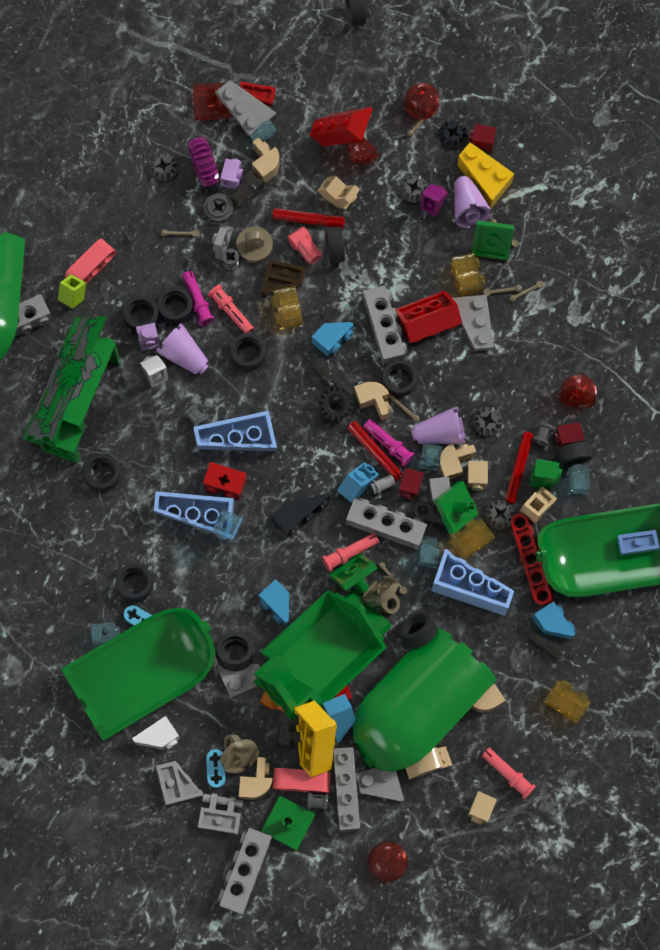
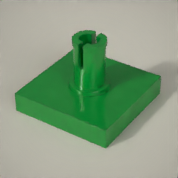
M477 220L472 256L508 260L514 225Z
M463 481L456 482L434 500L449 534H455L478 515L476 504L471 499Z
M359 553L346 564L331 572L329 576L333 582L345 591L355 585L358 592L362 594L369 589L364 578L378 568L373 561Z
M279 796L261 832L272 836L273 839L297 851L315 814Z

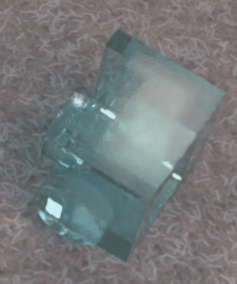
M423 443L419 468L438 471L442 446Z
M222 508L213 528L216 532L215 536L223 540L227 538L233 540L243 518ZM227 521L229 523L228 527L223 528L224 522Z
M427 537L422 539L418 566L438 567L439 560L435 559H439L440 547H437L436 538Z
M115 622L91 624L94 647L100 646L119 635L120 627L116 626ZM103 630H109V634L106 636L102 635Z

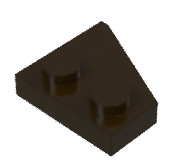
M270 259L261 295L302 287L306 268Z

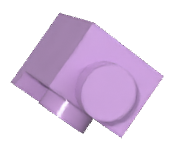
M225 160L220 178L221 186L239 190V180H241L243 174L240 160Z
M155 323L136 327L142 352L160 348Z

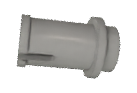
M391 474L380 480H373L370 484V489L373 494L379 495L381 491L395 486V481Z

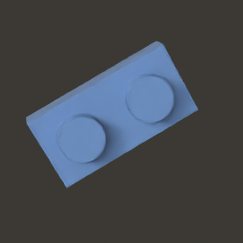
M656 530L617 536L620 556L659 550Z

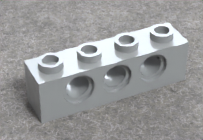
M385 285L364 290L363 300L382 365H386L394 360H404L407 347L406 343L401 341L402 330L395 321L397 313L390 304L392 302L390 291H386ZM382 305L385 309L378 310L376 307ZM387 322L390 326L385 328L381 324ZM392 339L395 341V344L389 345L386 341Z
M41 294L19 303L18 324L15 336L21 333H29L32 328L44 326L52 320L49 309ZM30 313L35 314L33 318H26Z
M354 498L346 519L347 525L369 533L374 532L377 536L417 550L419 549L427 527L423 520L408 518L399 511H395V513L388 511V508L383 505L374 506L363 498L358 500ZM370 512L374 515V518L368 520L363 515ZM389 519L392 524L385 526L382 524V520ZM406 525L410 528V531L404 533L400 530V527Z
M353 747L337 748L333 751L339 832L359 831L360 820Z
M251 828L248 829V832H243L240 843L243 845L240 851L236 850L232 861L235 863L233 871H228L225 879L228 882L225 890H221L217 900L221 902L220 907L241 915L244 914L272 836ZM249 846H254L257 849V854L253 857L246 855V849ZM242 865L250 868L247 876H241L238 873V869ZM236 884L243 888L242 893L238 896H234L231 893L232 886Z

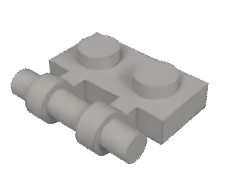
M212 793V795L204 794L203 802L210 803L209 808L201 807L198 828L238 834L241 813H235L234 807L242 808L243 800L236 799L234 796L229 798L221 797L215 793ZM216 805H226L228 809L227 811L216 810Z

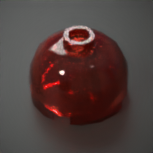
M419 82L412 85L405 94V111H408L411 117L415 119L425 120L431 118L433 114L439 111V92L429 83Z
M364 137L362 141L346 143V150L350 154L348 158L355 165L357 163L362 165L373 164L382 155L379 151L376 154L377 149Z
M585 374L571 375L561 384L559 397H561V402L567 406L580 408V405H586L585 408H590L597 401V386Z
M384 841L373 847L369 854L368 865L375 878L383 882H393L405 874L408 868V856L404 848L398 843Z

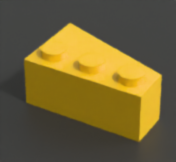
M469 143L459 155L458 167L465 176L473 180L491 209L511 185L514 173L472 143Z
M315 700L295 707V714L299 715V724L296 725V730L301 734V741L298 742L300 766L310 777L330 771L337 730L335 720L331 719Z

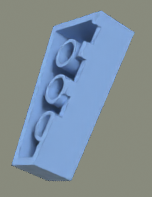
M269 411L193 427L198 449L277 451Z
M156 491L154 512L156 514L227 539L231 538L233 498Z
M447 549L444 551L431 590L432 592L506 616L514 593L509 587L483 574V571L468 565L465 560L455 557Z

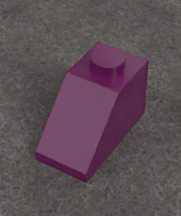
M431 184L422 193L420 209L436 217L447 200L448 192L442 186Z

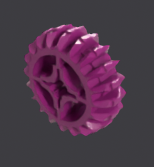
M197 137L189 141V154L200 184L203 187H210L218 183V170L207 140L204 137Z

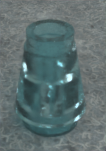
M268 120L267 122L264 121L250 135L252 141L260 138L263 142L274 137V134L278 131L273 123Z

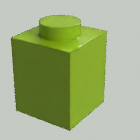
M72 274L60 282L58 300L71 308L76 307L84 300L86 282Z

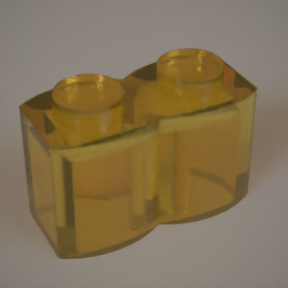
M474 253L453 257L451 259V267L460 296L481 292L486 282L484 275L480 274L478 270L480 268L479 258H475Z
M292 286L273 290L274 296H270L272 307L277 309V313H274L276 324H280L281 329L303 325L296 287Z

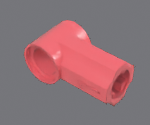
M301 227L287 237L291 246L300 252L309 265L316 263L322 257V253L313 243L311 235L305 227Z

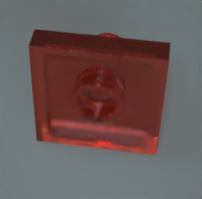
M225 83L193 84L195 120L231 119V113L215 93Z

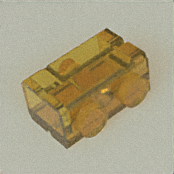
M481 518L478 521L475 519L471 520L466 524L467 528L462 532L458 530L450 536L449 546L458 558L466 560L494 540V534Z
M558 680L543 702L577 724L591 704L588 700L589 697L583 692L579 691L577 693L572 690V685L567 681L562 680L561 682Z

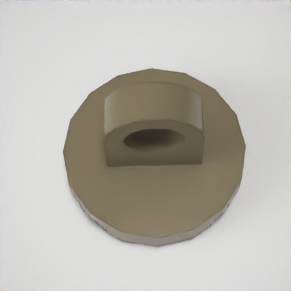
M253 226L246 228L237 237V252L240 257L249 263L263 262L272 252L273 241L271 235L261 227Z
M384 576L382 581H374L369 586V589L363 594V602L370 608L379 606L384 613L393 614L400 607V600L395 594L399 585L393 576ZM389 599L392 600V607L390 609L387 607Z
M236 734L227 735L224 739L225 750L221 755L220 762L226 772L240 773L246 770L245 767L248 765L251 767L256 762L259 756V749L252 740H241Z

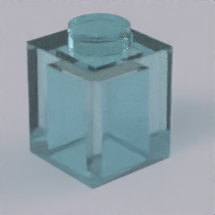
M581 464L569 467L567 471L569 495L588 494L591 489L589 467H583Z

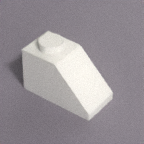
M158 355L148 356L140 363L141 369L152 388L169 380L166 366Z
M165 716L132 739L136 745L162 750L167 748L169 750L178 744L177 740L180 738Z

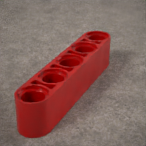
M516 514L512 517L511 525L533 598L541 606H547L553 602L554 594L551 585L545 578L541 562L537 563V560L534 564L530 565L528 563L529 558L533 555L536 556L535 551L539 550L532 523L524 514ZM525 519L524 527L518 528V521ZM530 537L531 543L528 546H523V540ZM536 574H542V580L539 583L534 582ZM547 592V600L540 601V594Z

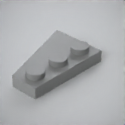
M231 80L215 91L247 136L254 133L276 114L275 111Z
M487 295L452 298L458 304L462 325L474 351L493 350L494 345Z

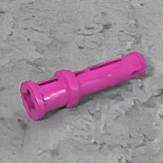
M193 271L183 273L182 278L192 298L193 311L199 319L198 324L199 326H207L215 320L208 309L209 304L207 301H204Z
M369 419L363 426L364 429L389 450L391 456H395L402 462V466H406L415 456V453L409 452L401 441L393 439L372 419Z

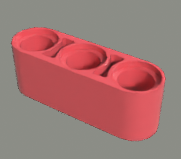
M99 239L66 271L65 277L67 278L72 274L87 284L115 256L116 251L103 239Z
M274 768L272 789L329 794L332 773L324 772L310 777L305 770Z

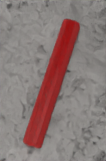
M277 208L273 209L272 218L276 220L344 228L345 225L344 217Z
M356 421L351 422L348 425V430L388 474H391L394 481H399L403 477V473Z
M524 432L522 435L505 498L506 502L510 504L516 502L533 434L530 432Z

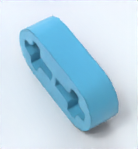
M134 605L127 607L124 611L125 620L132 626L152 616ZM135 610L136 615L140 617V619L138 620L134 617L132 619H129L130 616L128 613H133Z
M214 749L207 754L206 758L207 780L211 787L221 788L226 780L225 769L222 767L220 760H218V767H214V762L210 761V758L214 754L221 757L222 752ZM218 770L219 777H222V780L218 782L219 784L211 781V778L215 776L214 771Z

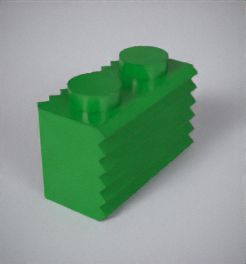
M536 459L531 471L530 486L535 488L543 486L546 490L548 488L551 490L554 485H558L562 474L559 462Z

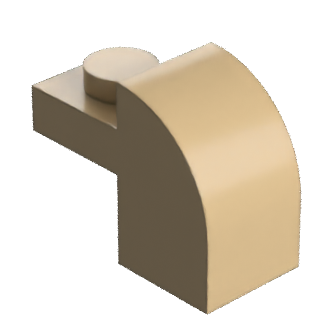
M257 138L253 141V150L260 158L252 163V171L264 184L272 179L279 170V152L276 147L270 150L265 141L262 142L260 138Z
M331 176L326 178L317 191L336 207L346 209L349 204L355 201L357 198L356 194L360 189L356 185L346 186L337 176Z
M366 382L354 386L353 393L360 409L375 405L380 420L388 419L391 409L388 401L385 400H388L389 392L382 384Z
M453 443L448 445L442 451L439 460L441 476L449 477V480L461 477L463 470L460 461L475 457L476 450L474 445L468 446V444L459 446L457 450H455Z
M542 486L537 493L535 492L527 500L520 512L536 524L557 498Z
M493 684L471 709L481 713L490 712L502 705L505 699L496 685Z
M446 746L433 748L419 762L407 767L406 771L409 779L452 766Z
M258 757L256 777L240 776L239 799H259L269 792L273 779L265 778V775H269L270 764L266 763V758Z

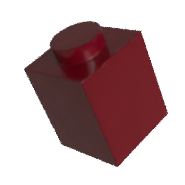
M475 124L474 130H470L468 141H472L471 143L480 150L492 152L496 127Z
M580 422L558 426L555 431L556 433L553 434L555 444H558L559 448L573 443L584 442Z
M405 468L398 494L402 495L401 497L404 499H417L424 473Z

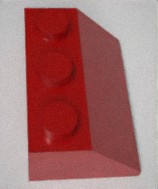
M366 107L338 112L316 119L309 136L324 147L362 141L373 108Z
M445 290L395 309L399 325L410 343L419 342L425 337L435 336L441 331L453 329L457 325L462 324L458 304Z

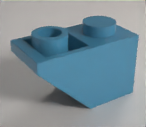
M351 322L324 323L312 336V344L329 357L332 353L338 352L341 348L340 344L344 340L348 341L352 337L354 324Z
M364 462L346 476L337 491L348 501L353 502L354 498L360 497L379 474L372 466Z
M275 579L259 594V604L266 611L269 609L274 614L272 617L278 624L281 625L283 623L287 626L289 624V592Z
M554 602L536 612L532 617L545 635L571 640L576 635L574 625L570 621L567 622L563 616V609L560 605L556 606Z
M345 694L323 703L325 712L337 724L335 734L337 743L343 739L355 722L352 706Z

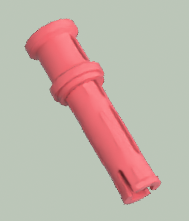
M220 284L215 286L208 293V296L215 300L218 308L224 310L243 333H251L254 327L232 303L233 298L231 296L228 297ZM234 313H236V315L242 320L243 323H241V322L237 319V317L234 315Z
M373 532L343 549L337 548L336 552L328 556H322L326 569L331 572L334 567L346 564L349 558L379 544L378 537Z
M490 747L481 756L509 781L511 788L514 787L523 795V799H526L536 786L534 784L531 785L523 777L522 773L514 771Z

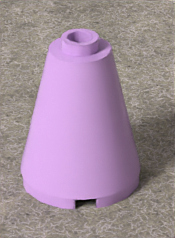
M460 176L454 182L455 221L459 227L466 229L471 228L470 225L477 224V220L487 222L491 217V209L473 180L468 176Z
M179 324V330L175 328L162 342V349L158 347L156 352L195 375L198 372L202 374L208 368L206 364L208 359L186 328Z
M453 407L416 424L415 429L412 430L414 441L417 440L418 444H465L462 418L458 417L459 408Z

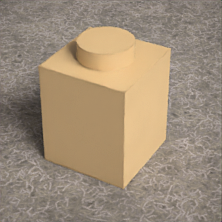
M468 461L467 488H471L473 491L486 489L488 484V461Z
M478 791L468 813V816L472 817L471 821L482 825V823L486 824L497 799Z

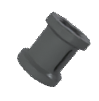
M235 249L225 250L222 255L223 266L228 271H234L239 267V254Z
M197 404L188 408L183 414L185 418L188 417L193 423V427L205 425L208 422V418L204 417L198 410Z
M539 422L538 431L532 441L540 446H547L549 444V436L554 431V427L548 423Z
M308 792L307 810L318 808L327 811L328 793L321 795Z

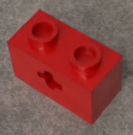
M210 462L203 481V487L212 494H217L218 492L224 494L226 498L240 499L247 481V473ZM224 480L228 481V483H225V485L221 484V482H224Z

